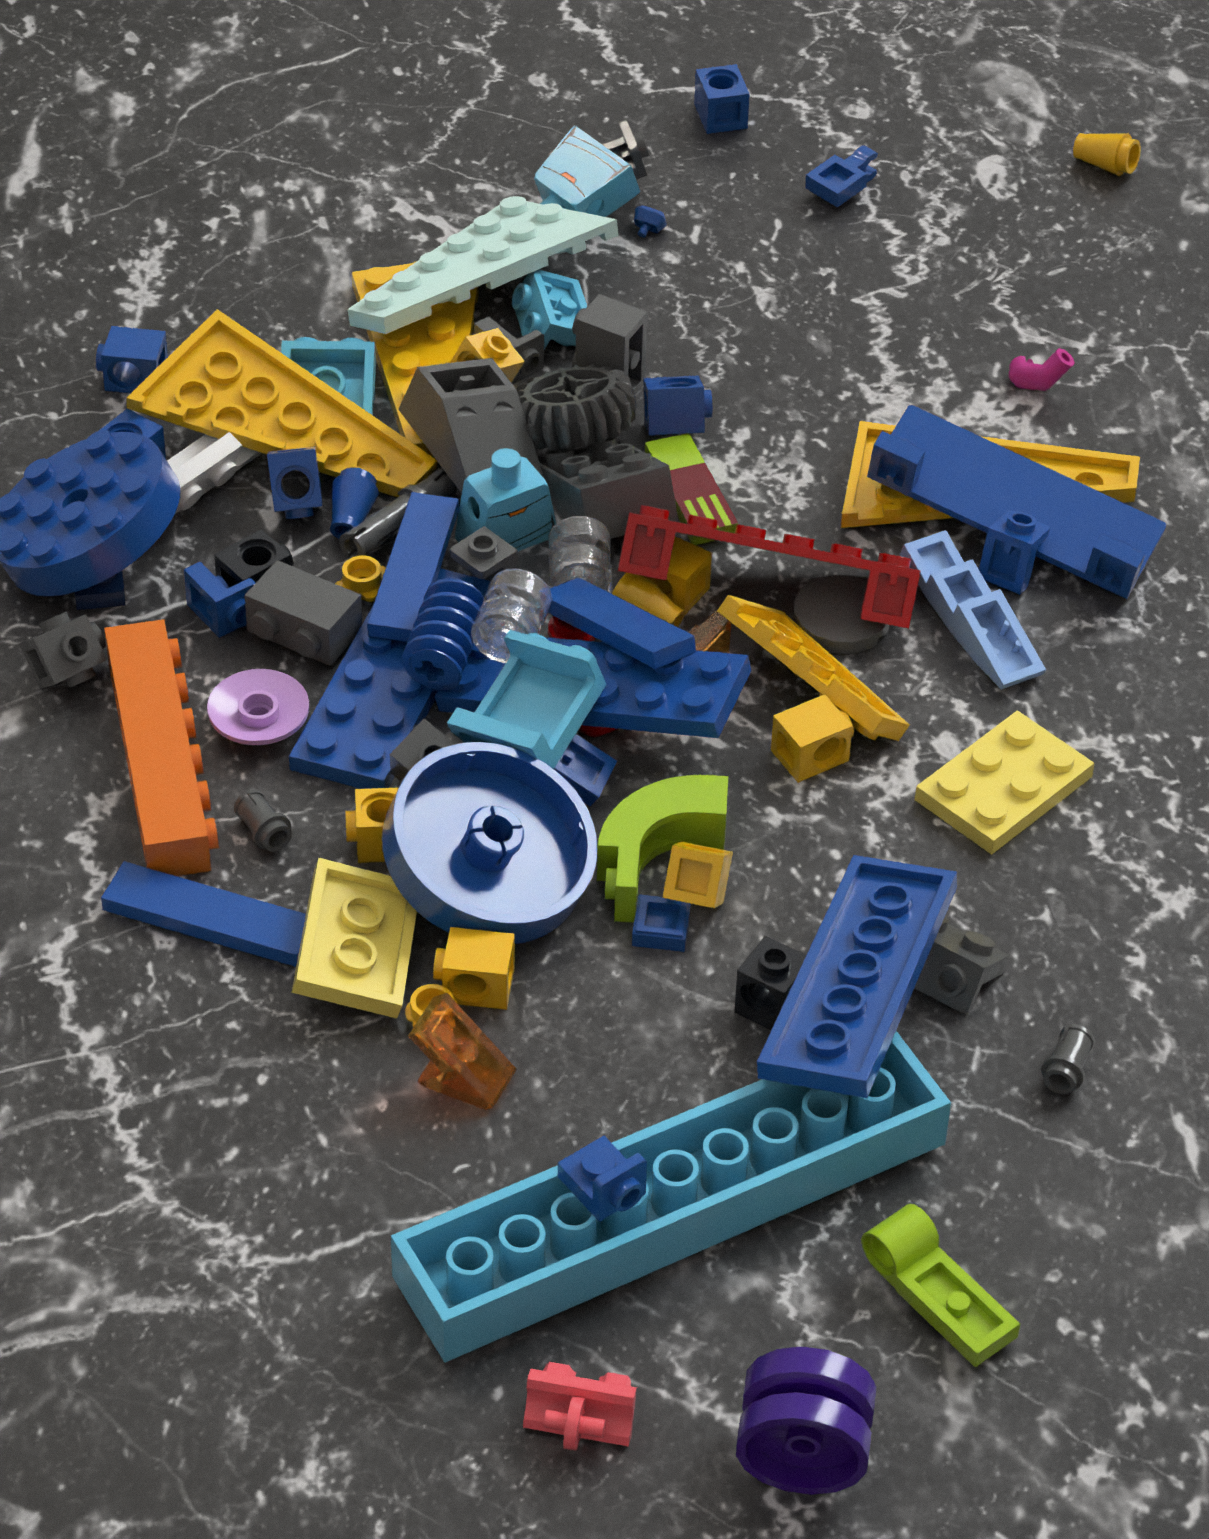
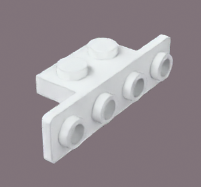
M228 432L220 439L205 434L171 457L167 462L179 479L181 493L175 514L180 510H187L193 506L204 493L213 487L226 483L237 470L258 457L261 452L242 447V444Z

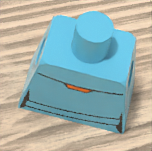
M573 126L535 173L534 177L543 200L540 204H559L563 209L607 217L640 193L632 166L577 126Z
M508 448L495 451L491 458L492 467L469 475L464 480L455 530V539L458 542L483 526L487 527L518 551L558 536L549 486L528 459L521 457L517 451Z

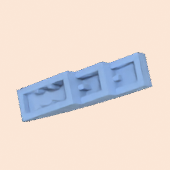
M946 530L904 544L900 555L911 558L910 568L921 570L918 585L923 594L968 655L1001 690L1045 673L1046 668L1001 589L991 592L974 560L963 561Z

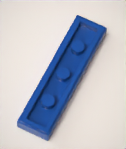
M411 492L367 623L368 636L408 642V637L418 616L419 608L424 601V595L428 587L437 581L459 512L458 498Z
M579 577L538 593L540 609L654 669L673 663L696 652L694 635Z
M123 861L101 897L102 910L294 967L297 965L305 913Z

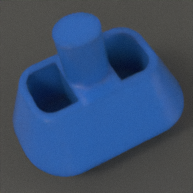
M643 205L635 208L634 223L640 228L638 231L640 237L645 238L648 231L658 233L667 226L663 212Z

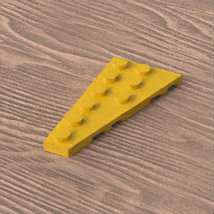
M414 263L389 267H373L368 270L352 272V287L357 302L362 300L368 292L378 289L391 280L394 274L404 271ZM479 287L470 290V299L458 304L451 301L431 306L432 315L390 333L383 334L367 330L370 342H375L376 361L400 435L430 455L432 453L398 409L417 367L450 363L465 337L472 335Z
M218 309L126 397L127 409L218 439L230 432L242 444V447L264 454L271 451L316 446L319 472L337 477L346 468H361L370 472L375 477L379 492L394 497H399L398 492L407 485H416L437 470L438 461L433 456Z
M859 422L842 511L841 528L953 518L867 477L875 441L882 431L891 434L896 425ZM983 437L1120 502H1134L1139 456Z

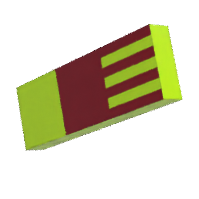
M686 433L645 442V453H649L654 458L669 465L679 521L687 524L689 515L718 520L716 530L735 533L738 522L690 434ZM687 535L694 545L715 541Z

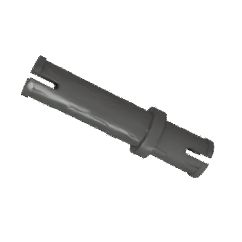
M443 468L435 470L416 485H407L398 492L399 497L340 536L339 545L342 552L347 558L354 552L356 553L352 557L366 556L370 551L396 535L399 531L411 492L451 497L456 494L457 486L447 473L443 476L445 474Z

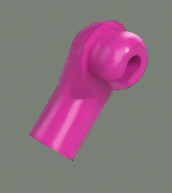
M1061 348L1057 349L1042 365L1034 364L1032 359L1026 361L1025 356H1018L1009 364L1010 371L1008 377L1020 389L1046 391L1074 365V359L1066 350Z

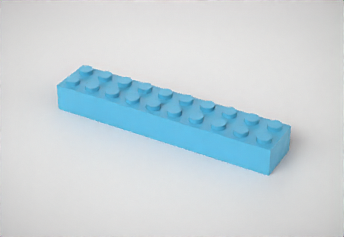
M896 1031L867 1098L764 1079L612 1142L626 1159L636 1153H640L647 1161L646 1194L632 1208L623 1212L617 1211L599 1222L557 1177V1165L391 1235L392 1277L442 1360L446 1363L945 1145L951 1102Z

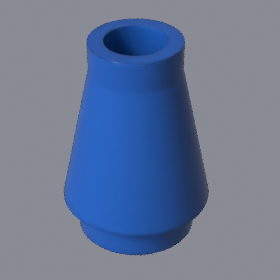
M346 468L333 480L330 532L338 539L342 534L358 526L366 519L379 496V490L376 486L377 481L370 472L361 468Z

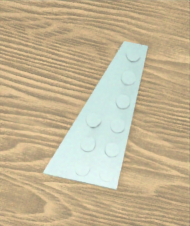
M520 196L505 198L494 209L485 215L477 217L472 224L459 233L449 236L446 242L433 251L423 254L420 260L404 271L394 274L391 280L378 289L368 292L362 300L347 309L350 326L383 334L395 331L432 315L431 306L449 301L456 304L470 299V290L486 283L487 288L494 289L548 266V257L551 255L565 252L574 255L586 250L585 241L596 236H600L605 241L619 236L617 219L563 209L559 204L543 205L529 202Z

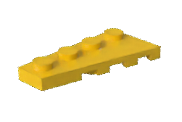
M727 595L717 610L786 665L794 674L820 692L819 696L825 694L838 710L846 712L853 719V727L864 736L872 740H876L878 736L899 741L910 726L783 611Z

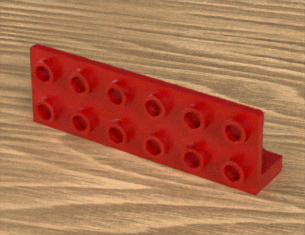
M641 505L639 514L629 513L618 571L666 580L676 533L869 571L859 619L909 629L921 570L910 568L911 558L879 553L878 562L861 559L863 552L861 548L834 543L831 545L830 552L813 549L815 539L784 534L782 543L765 540V529L737 524L735 533L716 530L718 520L689 515L688 522L685 524L668 520L669 510Z

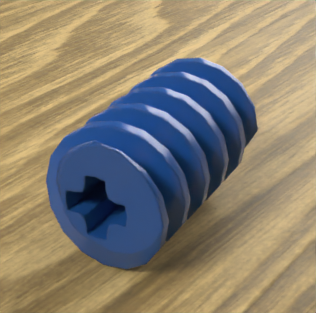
M445 578L431 584L424 595V601L419 608L418 616L408 637V643L402 653V664L407 673L416 682L427 688L450 690L457 687L462 679V672L467 665V658L473 648L472 644L478 635V628L483 621L481 610L486 603L482 593L473 585L460 579Z

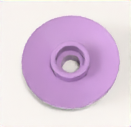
M251 669L235 673L222 680L211 692L207 703V710L211 725L223 737L245 745H267L290 737L303 726L309 713V699L304 687L288 674L270 669Z

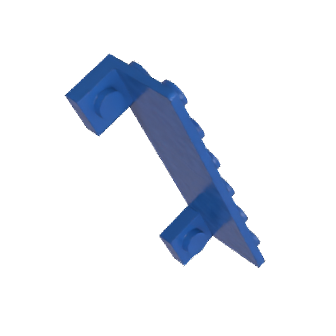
M914 405L907 407L891 434L882 431L873 445L867 474L868 478L985 533L988 532V527L1008 510L1029 513L1037 521L1050 526L1049 535L1038 546L1036 557L1125 599L1129 597L1166 529V523Z

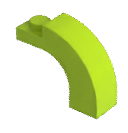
M686 775L660 780L633 792L623 799L609 814L602 826L598 839L597 881H606L605 899L615 900L614 921L634 922L640 874L653 858L671 850L672 845L679 842H687L724 849L728 776Z

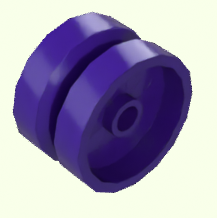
M809 1347L783 1348L758 1357L746 1372L742 1405L743 1413L740 1415L736 1457L744 1470L762 1483L795 1493L810 1495L835 1493L856 1485L867 1473L872 1433L870 1428L873 1423L877 1388L871 1375L851 1358L825 1349Z

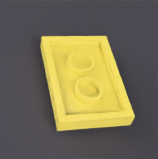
M1017 710L916 786L915 801L992 855L1092 778L1095 763Z
M318 858L312 878L292 993L398 1018L403 1004L417 911L402 896L391 876Z

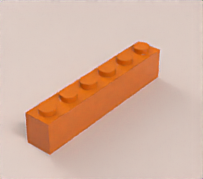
M164 619L106 627L104 630L108 664L146 868L174 876L211 871L209 850L219 848L218 835L214 817L204 818L203 812L211 811L207 780L197 781L196 775L204 774L200 745L189 744V739L196 738L192 708L182 709L181 703H188L189 697L185 673L175 674L174 670L175 668H182L178 639H168Z

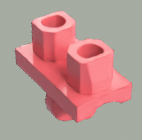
M549 1362L543 1371L530 1369L527 1378V1399L523 1428L564 1435L563 1448L576 1451L580 1438L629 1447L637 1387L631 1386L629 1376L607 1372L599 1378V1381L576 1377V1372L572 1370L570 1365Z

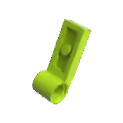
M907 1204L862 1235L861 1244L863 1251L875 1270L974 1367H977L1018 1338L1020 1323L939 1247V1235L934 1223L917 1205Z

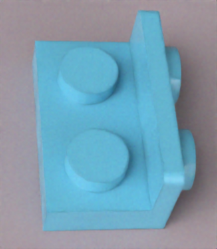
M539 269L527 274L523 283H519L516 286L512 296V307L515 309L522 336L538 330L544 335V350L550 340H554L563 346H576V335L572 331L573 322L579 310L587 308L579 280Z

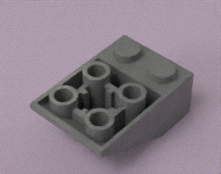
M492 358L417 367L398 410L461 493L464 480L469 475L492 467L491 458L493 453L504 448L513 449L521 457L527 458L544 478L533 441L528 433L527 421L517 390Z
M607 438L603 444L588 445L587 449L580 447L571 451L568 449H558L554 452L548 450L545 452L546 457L538 459L544 479L549 486L552 501L572 533L590 545L625 535L629 513L639 514L641 505L669 510L668 520H678L669 465L619 438Z

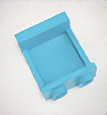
M509 630L504 637V641L509 649L510 658L475 712L457 707L448 720L447 725L451 733L459 737L464 743L485 742L509 746L543 761L554 769L607 684L595 656L586 648L579 645L569 647L551 642L537 633H529L527 635Z

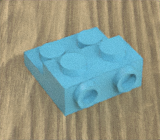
M301 337L294 341L282 340V354L373 415L376 375L375 342H365L358 338H345L341 341H318L310 337Z

